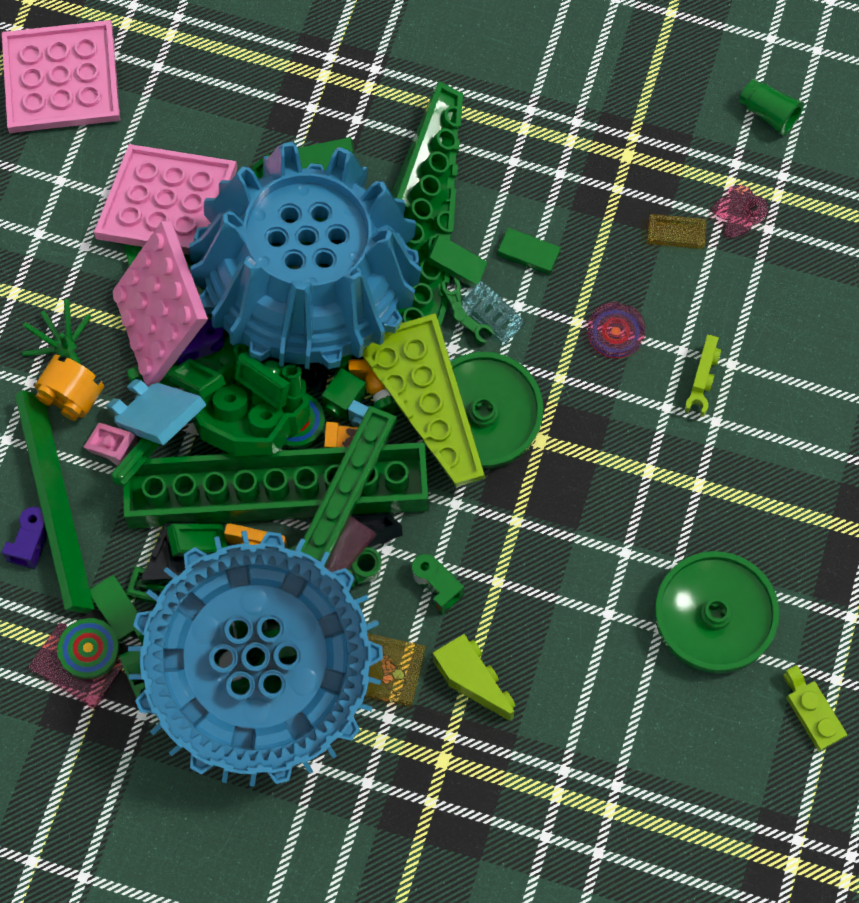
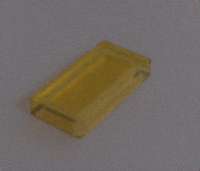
M650 214L647 244L704 249L707 219Z

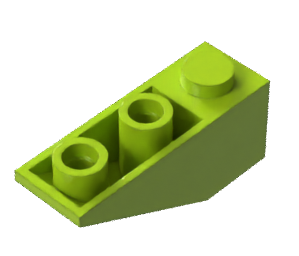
M465 634L433 652V662L448 686L509 721L513 719V708L516 705L507 691L502 693L496 684L499 681L497 674L490 665L485 667L480 659L482 652L473 639L469 641Z

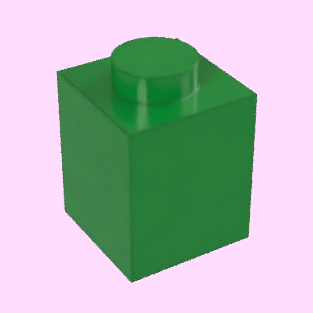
M341 368L321 395L324 410L334 418H339L340 416L348 421V408L353 400L361 403L367 394L366 382Z

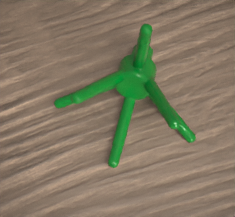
M69 299L64 300L65 334L59 333L45 311L40 313L56 341L30 324L23 323L25 329L52 347L23 351L22 356L57 353L60 357L64 356L65 359L69 358L77 363H81L74 351L77 348L75 341L91 319V315L87 314L72 334Z

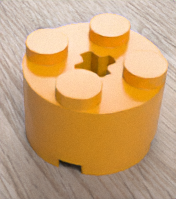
M54 355L34 385L38 391L35 397L45 405L50 406L53 404L62 409L61 414L71 421H76L78 417L84 418L104 389V384L101 381L97 385L93 381L96 375L83 365L69 358H66L64 362L59 361L60 355Z

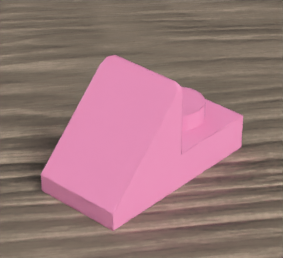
M98 423L84 448L92 454L109 459L118 466L138 441L136 435L132 432Z

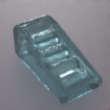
M482 281L463 299V310L481 324L489 325L493 329V334L505 343L525 324V321ZM481 298H484V300L477 306L476 303ZM490 304L494 306L487 314L484 312ZM501 312L503 315L494 322L492 319ZM510 319L512 323L505 330H502L500 327Z

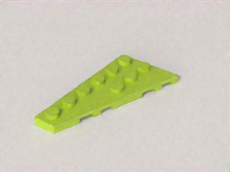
M436 313L404 322L395 333L385 332L383 344L378 345L373 342L364 348L362 357L425 442L454 485L459 487L485 479Z

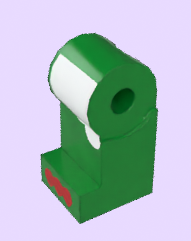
M421 554L413 560L412 574L414 581L418 585L427 587L435 596L433 598L434 607L443 615L464 596V586L432 555Z

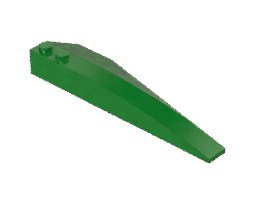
M440 81L437 82L391 194L394 198L405 201L404 218L412 219L416 222L414 238L405 245L418 251V266L421 267L419 284L411 286L415 289L412 307L398 310L403 318L402 323L436 313L439 326L441 327L448 302L440 292V286L445 281L447 289L450 275L426 262L434 239L440 234L450 240L451 233L453 232L456 199L454 184L458 172L456 157L460 144L458 130L461 126L463 93Z

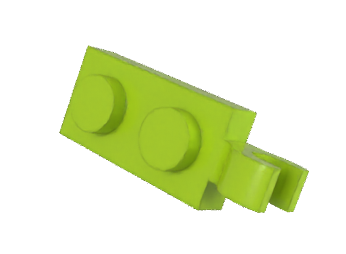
M707 334L692 391L685 404L686 413H689L693 404L700 405L702 409L701 417H704L707 413L708 401L703 393L704 391L710 392L714 375L709 374L711 365L717 366L721 349L716 348L719 337Z
M797 665L786 670L783 677L793 691L786 699L818 752L847 736L846 731L816 682L813 681L806 685L804 676Z

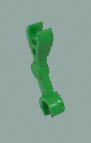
M454 278L452 281L455 291H448L445 281H443L440 286V292L451 307L453 320L469 330L477 344L485 345L487 341L479 336V331H485L491 337L494 333L493 329L487 324L479 325L463 310L459 280Z

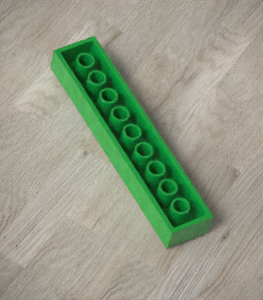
M425 442L385 445L352 514L429 511ZM348 447L278 451L273 455L255 456L217 454L149 458L129 482L123 486L124 519L128 528L134 529L164 527L165 523L171 522L218 524L314 518Z

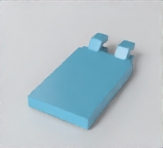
M135 379L127 386L129 391H134L137 394L132 403L126 406L120 399L114 398L106 405L109 411L116 413L114 422L119 429L165 445L206 406V403L199 395L157 382L148 387L142 380Z

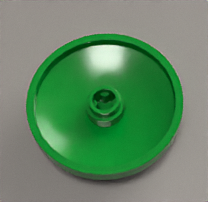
M494 352L469 353L450 361L482 468L490 469L504 466L521 457L536 440L543 419V399L534 377L516 360Z
M702 552L685 558L665 576L656 596L655 622L662 641L680 661L704 672L729 673L751 665L766 652L778 628L779 603L771 582L750 561L727 552Z

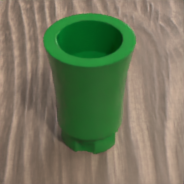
M752 79L745 86L739 100L749 111L771 125L782 136L786 135L794 127L804 108L803 101L789 97L765 83L761 84L755 79Z

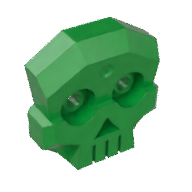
M239 343L233 349L235 363H227L217 371L223 375L226 384L203 399L206 406L191 420L201 440L234 456L273 455L281 450L288 437L292 438L297 435L310 420V402L306 394L305 380L301 379V368L299 366L297 368L294 364L285 366L282 369L283 379L290 383L286 405L278 410L234 379L238 356L244 352L250 355V348H247L243 343Z

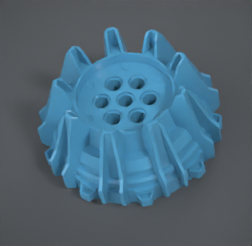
M283 143L277 146L269 157H263L264 177L258 179L249 167L242 166L231 180L220 181L219 195L216 198H206L204 200V215L211 224L207 227L197 228L194 241L189 244L190 262L195 263L191 266L192 278L196 286L204 289L200 299L205 312L212 314V326L214 328L223 327L229 333L232 345L243 343L250 348V356L259 362L266 358L279 359V366H284V362L305 364V369H309L310 363L320 362V364L323 363L328 369L340 367L342 357L350 354L360 358L363 356V349L373 342L378 345L383 344L385 332L395 333L402 325L403 318L398 310L412 307L415 289L411 286L419 284L421 267L418 266V251L408 248L405 244L414 238L416 222L415 220L404 218L405 201L394 198L384 181H375L368 189L364 188L367 181L368 168L365 166L361 167L354 154L349 150L337 147L332 154L326 171H324L322 164L310 163L306 169H302L296 143ZM315 218H322V219H324L325 221L319 222V221H316V220H314V219H315ZM291 219L295 222L287 223L284 220ZM332 240H339V241H341V242H343V243L334 244V243H332L331 241H332ZM308 241V242H311L312 244H311V245H303V244H301V242ZM280 243L282 246L274 247L271 244ZM319 264H328L330 267L322 268V267H319L318 265H319ZM296 265L300 268L293 270L288 268V266Z
M242 531L243 544L221 548L218 536L214 537L217 552L207 555L196 547L184 554L186 569L179 576L167 567L164 569V572L173 579L166 585L159 596L150 589L146 592L157 604L153 611L140 612L136 615L133 626L144 635L143 645L128 646V651H140L141 673L129 674V680L144 679L145 690L135 702L140 713L156 714L160 720L151 729L150 733L154 735L163 728L176 743L169 750L171 756L184 747L191 753L190 769L203 774L213 765L223 768V783H227L229 771L238 774H250L249 786H255L256 775L259 772H267L272 780L279 784L289 781L292 766L303 763L309 774L314 772L308 761L319 756L325 750L334 759L337 755L330 744L337 738L352 741L360 731L354 715L358 708L372 711V706L362 702L369 682L378 685L381 683V680L368 676L369 667L383 659L382 646L369 641L367 630L378 626L379 623L378 620L369 623L365 621L359 603L368 600V596L363 595L353 599L349 593L354 580L353 575L346 568L330 572L324 567L330 553L325 551L320 561L312 556L301 552L306 540L301 538L293 551L285 548L281 533L267 532L260 544L250 545L247 532ZM267 619H274L280 625L279 633L271 638L263 635L261 630L263 622ZM242 620L247 624L248 632L245 637L236 639L230 635L229 627L233 621ZM285 646L293 647L297 654L295 661L288 665L281 663L278 657L279 651ZM254 647L262 649L265 654L264 661L258 666L250 665L246 660L247 652ZM219 649L229 650L233 655L231 664L227 667L218 666L214 661L216 651ZM277 675L280 677L282 684L277 692L270 693L264 689L263 682L267 676ZM237 676H243L249 680V689L244 694H237L231 688V682Z

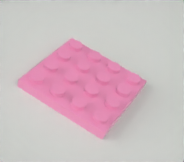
M111 20L2 32L7 128L9 133L121 121L114 35Z
M129 144L94 230L95 238L143 247L160 222L169 221L173 224L183 254L190 255L189 244L194 241L197 228L207 227L211 224L204 215V200L206 198H216L219 195L220 181L231 180L235 176L237 171L236 161Z
M169 221L160 222L112 291L113 299L117 303L121 314L122 324L125 326L130 340V347L134 351L138 362L139 372L148 387L156 382L159 383L208 320L173 224Z

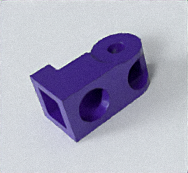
M207 320L176 360L177 365H181L190 358L197 360L221 350L225 342L223 327L214 328L212 320Z
M29 507L20 515L19 522L21 527L14 544L6 542L2 554L9 563L36 569L48 535L42 509Z

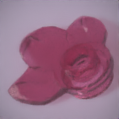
M743 185L730 186L729 197L719 199L711 208L714 215L727 220L724 231L725 237H737L748 233L753 224L764 220L769 210L764 198L754 195L750 188ZM752 206H759L755 211L749 210Z

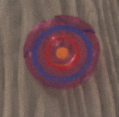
M610 302L601 305L593 312L588 322L587 335L590 344L598 353L609 358H623L632 355L640 348L644 340L645 323L642 315L634 307L623 305L621 302Z

